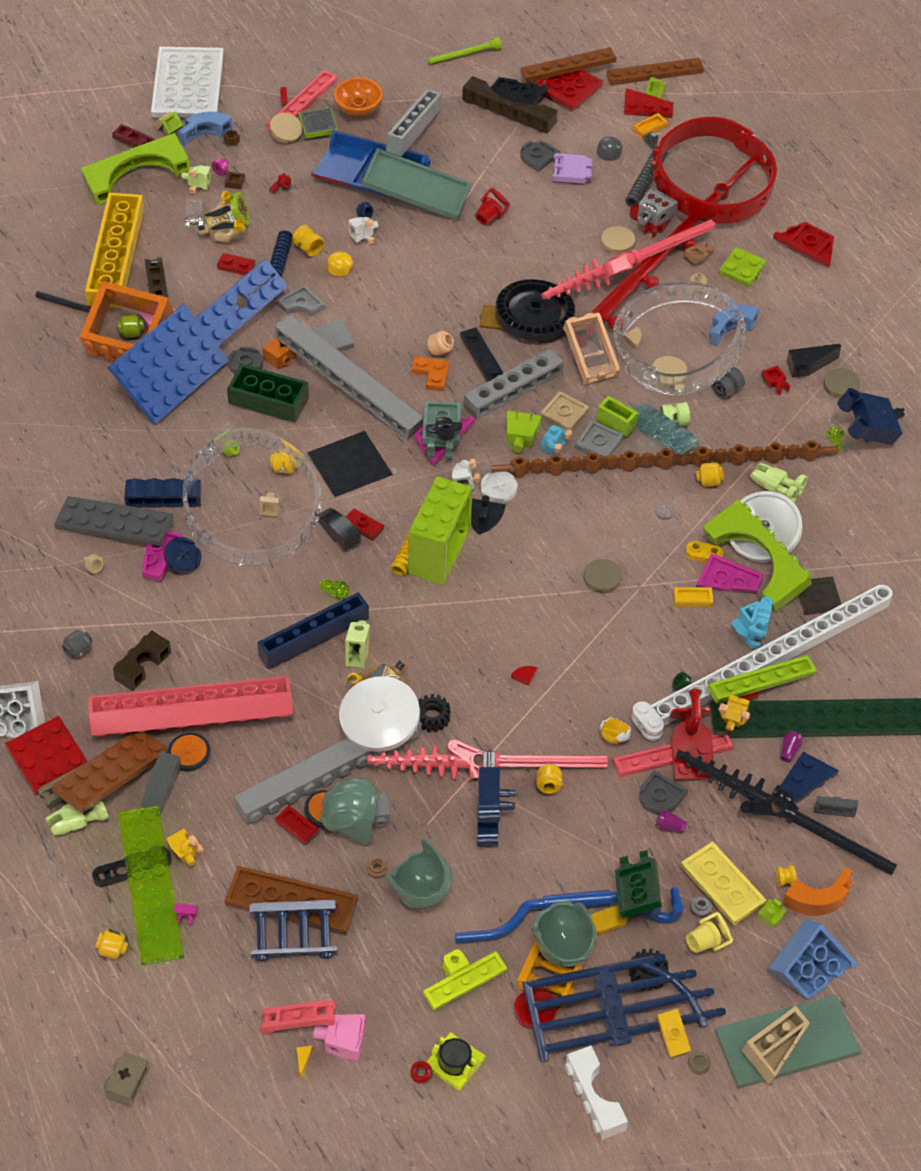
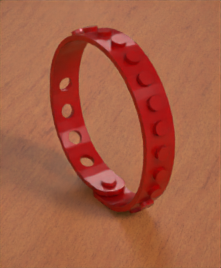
M714 116L694 118L671 129L662 137L659 147L656 146L653 154L656 158H652L651 168H654L653 180L658 191L678 201V211L704 222L712 219L717 224L740 222L757 214L769 201L777 176L776 160L772 152L762 141L756 138V135L751 130L732 120ZM702 136L722 138L734 143L739 151L754 159L761 166L767 176L768 186L760 194L744 202L734 204L708 202L696 198L676 186L666 174L661 158L673 146L691 138Z

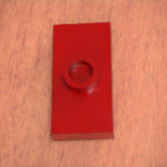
M355 508L346 516L361 535L372 541L384 530L383 524Z
M290 805L275 817L277 824L304 845L319 833L318 827Z

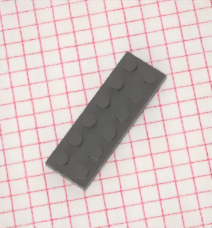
M68 496L54 525L56 529L162 546L174 516L173 513Z

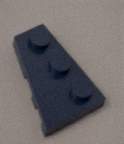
M803 751L780 785V789H787L786 792L795 793L794 801L798 804L809 796L810 792L817 787L823 786L831 777L837 776L839 770Z

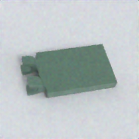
M425 401L422 444H427V457L434 458L435 447H446L445 458L453 459V446H459L460 430L455 432L452 439L441 440L439 435L429 433L425 426L427 424H435L436 419L439 417H449L452 422H460L461 402Z

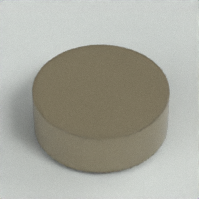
M701 1051L692 1053L688 1061L689 1069L697 1075L705 1074L711 1064L710 1057Z

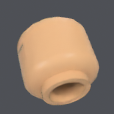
M439 331L430 335L427 341L428 350L435 356H441L450 352L454 345L453 337L446 331Z

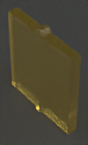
M483 304L482 313L480 314V328L506 331L497 321L495 306Z

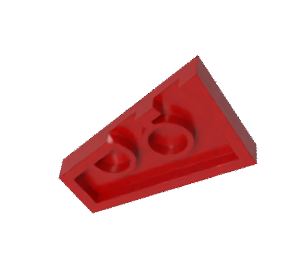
M626 88L624 115L651 117L659 113L663 118H673L674 102Z

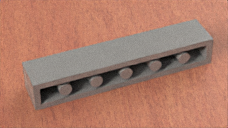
M429 89L425 90L387 134L386 152L397 156L404 154L439 113L442 93Z

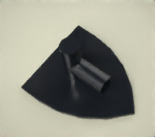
M487 495L482 496V500L472 498V529L480 535L495 527L504 514L506 504L490 502Z

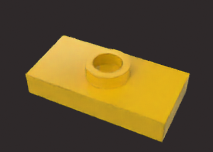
M675 1009L656 1015L669 1058L690 1052L691 1048L679 1010Z

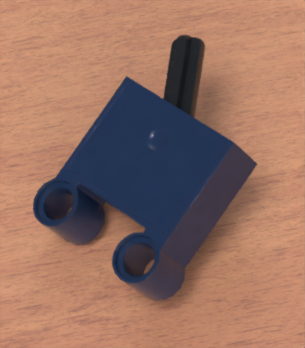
M849 388L838 400L837 405L844 412L853 411L856 420L848 428V433L854 439H864L865 443L875 441L893 445L903 434L897 420L905 416V409L896 408L893 410L889 398Z

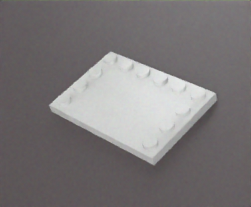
M159 47L151 117L161 118L170 111L177 112L179 118H188L202 112H218L224 48Z

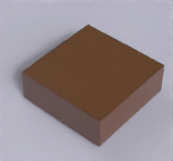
M228 172L225 187L241 190L245 174Z

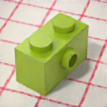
M607 396L598 406L596 421L627 437L637 427L638 412Z

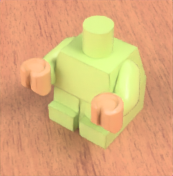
M210 166L190 167L188 173L182 172V179H188V185L191 186L189 188L190 194H196L197 188L208 189L211 182Z

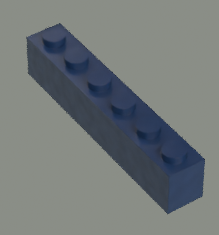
M357 592L258 641V656L266 667L270 669L348 630L351 622L368 620L369 605L361 594Z

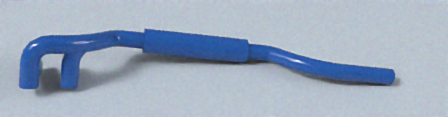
M677 887L671 888L672 912H661L662 907L640 914L662 923H673L679 920L684 910L679 889ZM609 889L544 895L541 899L527 900L520 905L514 916L504 925L490 930L455 933V942L458 944L499 939L518 927L530 910H546L550 905L559 901H571L573 904L580 902L586 908L612 905V902H618L617 891L611 892Z

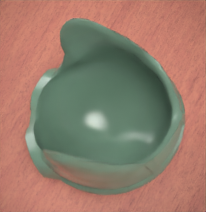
M362 777L342 780L333 785L325 793L322 801L323 810L320 814V819L325 828L331 832L339 831L362 845H369L371 843L373 819L378 806V788Z
M427 839L421 840L423 850L410 854L406 861L395 868L392 875L388 871L386 872L387 879L398 893L401 901L413 908L431 907L442 901L453 881L451 867Z
M571 901L556 902L546 910L541 911L532 926L540 952L548 961L555 965L563 967L578 965L588 959L595 949L597 942L596 928L587 908L580 902L575 904Z

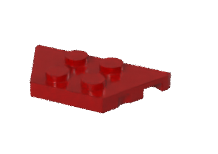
M807 222L788 227L785 232L779 233L777 231L774 233L773 239L830 267L834 243L833 235Z

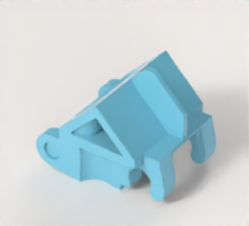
M763 597L761 602L756 601L740 608L739 618L731 622L738 635L742 636L745 640L746 645L753 649H758L761 645L760 642H755L754 639L762 641L767 633L773 603L769 597Z

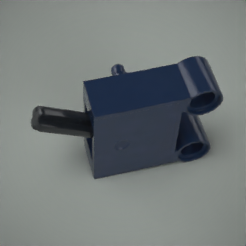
M494 751L483 752V767H479L477 846H498L500 810L515 809V802L500 801V797H515L516 791L500 789V767H495Z

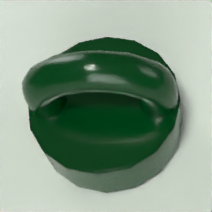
M685 672L678 673L673 679V688L679 691L690 685L691 677Z

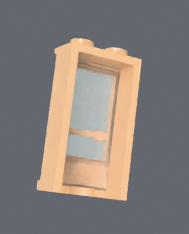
M587 313L583 317L569 318L565 322L563 330H565L583 379V384L587 385L617 377L620 367L600 313Z

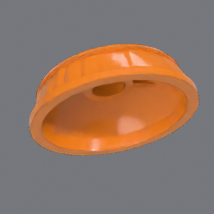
M353 77L343 80L336 86L334 99L344 113L351 116H366L378 108L383 99V90L377 82L369 78Z

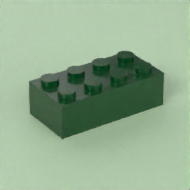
M241 363L227 388L228 403L296 422L309 397L308 382Z

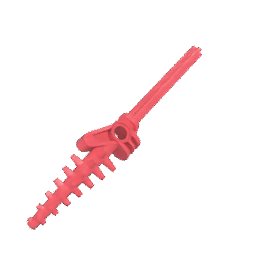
M710 219L640 250L633 249L629 253L626 251L616 255L600 266L593 259L592 270H589L586 264L583 265L584 274L580 275L578 270L574 271L575 278L571 279L569 276H566L567 282H557L558 286L554 288L549 287L548 291L541 293V297L543 300H548L555 295L560 297V293L563 292L569 295L571 294L570 290L573 288L578 293L580 292L581 285L590 290L589 282L592 281L599 288L600 278H603L608 286L610 285L609 276L633 268V265L640 264L641 260L711 231L715 229L714 225L716 224Z
M451 740L447 745V751L450 754H438L437 745H433L432 755H425L424 747H420L419 755H412L411 749H407L406 755H399L398 751H394L393 756H386L385 753H381V756L368 755L367 764H374L375 767H378L379 764L387 765L388 769H392V765H400L401 771H405V766H413L414 773H418L419 766H425L427 775H431L432 767H438L439 777H444L445 767L451 768L452 779H457L458 768H469V780L472 781L473 778L479 779V767H483V765H476L473 759L476 756L483 759L484 751L460 741ZM495 752V767H541L545 764H552L559 768H607L608 763L607 756L499 755V752Z

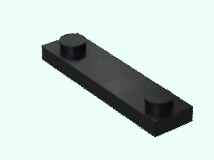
M477 327L460 332L461 339L487 382L495 379L498 375L504 374Z

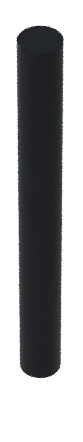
M37 291L35 295L37 298L87 313L91 309V306L41 291Z

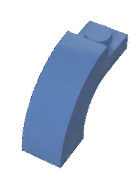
M219 112L194 114L185 119V126L178 131L179 142L181 145L186 146L196 137L203 134H214L222 138L226 131L233 130L232 117Z
M736 305L718 312L713 317L712 328L709 336H711L710 344L717 346L724 334L732 329L751 331L758 321L760 308Z

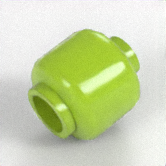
M137 314L122 316L120 321H118L120 335H123L124 338L139 337L141 330H144L143 319L139 320Z

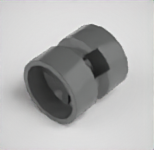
M736 367L729 368L711 381L712 390L721 399L727 398L745 385V378Z

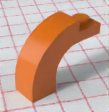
M845 867L835 883L824 889H814L795 880L785 894L783 905L795 912L810 916L832 913L844 905L848 899L849 888L853 883L851 879L853 870Z

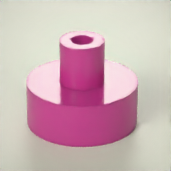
M216 158L211 163V167L216 174L223 176L229 170L227 165L229 161L226 158Z

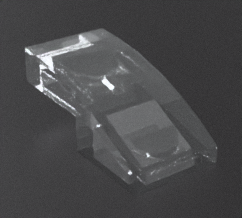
M203 199L186 200L185 227L203 225Z

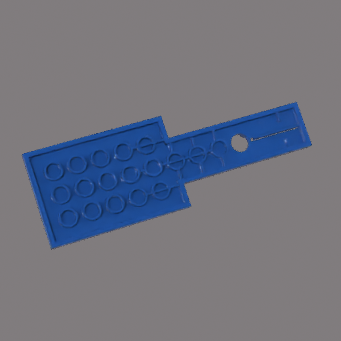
M264 259L198 316L194 317L185 304L181 305L107 368L154 425L228 362L227 357L218 346L287 287V284L269 261ZM237 296H242L246 299V308H239L237 306Z

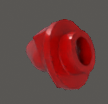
M285 173L279 175L278 180L269 188V191L274 194L280 187L289 189L292 184L290 176Z

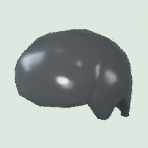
M607 136L602 138L598 143L597 154L604 160H617L620 153H622V143L616 137Z

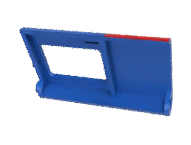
M334 130L330 138V148L316 170L311 172V176L391 197L361 186L363 177L367 172L376 149L386 151V144ZM406 150L400 156L430 167L431 159L426 154Z

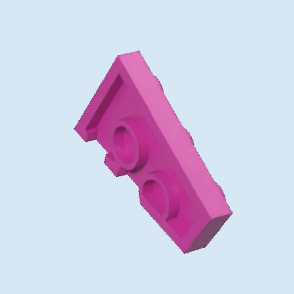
M168 531L162 546L145 544L143 577L157 581L162 580L169 567L164 560L163 552L165 546L172 539L183 537L181 533Z
M711 553L696 587L757 593L764 574Z

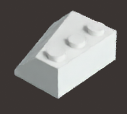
M38 681L0 686V736L16 738L45 723Z

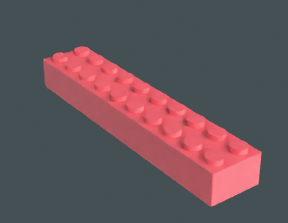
M289 676L89 697L91 736L96 735L98 737L114 733L122 735L133 731L146 732L152 729L166 730L171 727L185 728L190 725L205 726L209 723L225 724L229 721L244 722L248 719L258 718L263 720L268 717H287L288 715H293Z

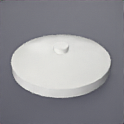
M771 491L756 492L740 500L742 504L746 503L750 507L754 517L757 515L762 520L765 529L769 528L774 533L776 541H781L786 546L788 553L797 546L802 535L803 523L800 511L792 500L780 493ZM745 540L730 541L733 549L747 560L758 563L773 562L770 555L753 542Z
M379 676L365 679L347 692L340 705L339 719L345 736L354 745L364 750L381 752L399 747L414 734L420 720V708L415 693L408 685L395 678Z

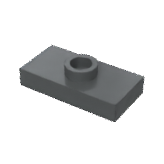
M817 796L814 813L855 817L858 800Z

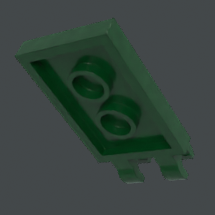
M648 850L639 852V863H629L628 855L621 857V868L615 869L618 907L621 918L662 907L657 862L655 858L651 859L649 857Z

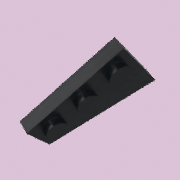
M498 77L490 88L508 101L524 105H536L547 92L548 85L542 84V86L534 85L533 82L522 83L515 79Z

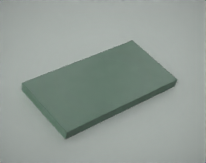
M377 148L361 186L457 221L471 183Z
M837 995L796 1005L810 1024L774 1079L860 1055L861 1050ZM793 1007L715 1028L714 1032L737 1089L765 1082L764 1078L743 1054L741 1049L747 1041Z

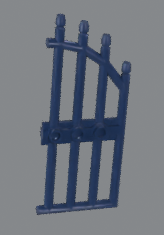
M656 954L655 956L651 955L522 982L541 1062L549 1060L548 1053L607 1040H609L611 1047L632 1042L631 1035L660 1029L658 1021L628 1027L625 1014L688 1001L694 1013L681 1016L682 1023L687 1024L698 1021L700 1028L708 1026L706 1019L723 1016L726 1014L725 1008H716L715 1010L702 1011L696 999L714 995V989L705 988L704 990L690 991L680 980L697 976L696 970L690 969L685 972L670 973L654 965L655 962L665 961V954ZM641 967L657 975L652 978L618 984L615 972ZM594 976L596 985L594 990L535 1002L533 989ZM665 983H671L681 993L624 1006L620 995L622 992ZM599 997L602 1009L600 1011L540 1023L537 1010ZM600 1019L605 1021L607 1032L545 1044L543 1031Z

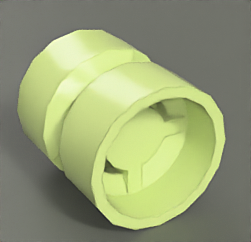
M687 402L676 403L675 406L672 404L660 406V420L663 428H672L675 424L678 427L690 424V411Z

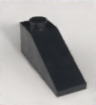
M841 344L789 350L787 364L792 378L811 375L838 359Z

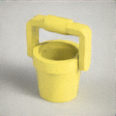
M719 912L700 920V925L686 935L687 945L694 953L712 948L715 952L733 942L730 930ZM715 917L717 925L726 939L725 943L721 944L719 930L712 922L707 920Z

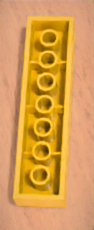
M108 194L85 289L88 306H92L101 281L127 287L144 214L143 195ZM110 303L109 308H122V306Z

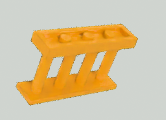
M535 939L517 979V989L520 991L524 990L522 982L540 979L535 976L534 970L536 967H543L553 972L564 974L581 970L584 962L575 965L573 970L555 965L543 959ZM576 980L568 981L566 987L554 984L544 986V988L562 996L575 994L573 987Z

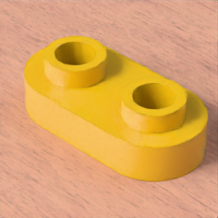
M691 541L686 546V556L691 560L707 563L712 552L720 557H723L724 554L721 547L699 541Z

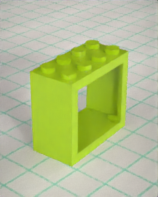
M436 476L408 532L409 575L441 585L445 584L471 530V486Z

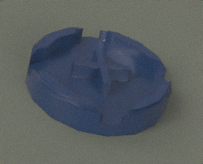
M176 537L165 546L163 552L164 560L173 571L187 574L193 572L199 566L201 551L191 539Z

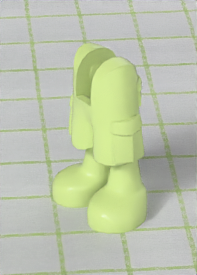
M761 462L750 474L751 479L756 484L763 486L768 491L780 493L793 502L801 495L808 480V477L805 475H800L796 480H791L787 478V472Z
M101 801L87 809L86 811H92L86 814L80 813L68 803L61 807V809L48 815L45 820L48 826H52L50 830L52 834L58 836L87 827V822L93 820H107L109 815Z

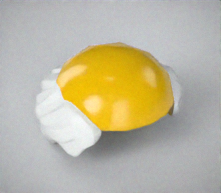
M610 717L606 721H602L600 731L603 739L607 742L619 744L630 738L631 726Z

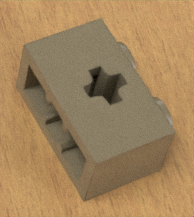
M124 1051L121 1058L116 1059L113 1066L114 1072L111 1077H107L104 1083V1090L108 1100L131 1108L150 1068L147 1059Z

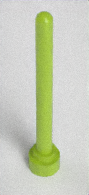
M497 36L491 38L488 43L429 58L427 62L428 64H434L487 49L499 50L502 49L501 40Z

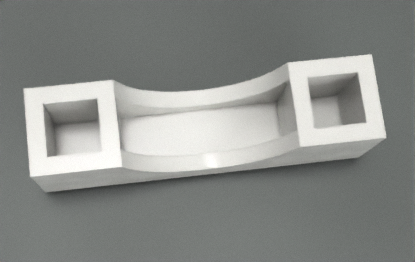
M592 1046L567 1054V1060L564 1064L568 1076H572L575 1092L577 1095H581L583 1099V1109L586 1114H590L593 1120L591 1124L596 1134L599 1133L602 1140L625 1132L628 1121L619 1102L606 1101L600 1098L593 1090L592 1081L599 1074L600 1062Z

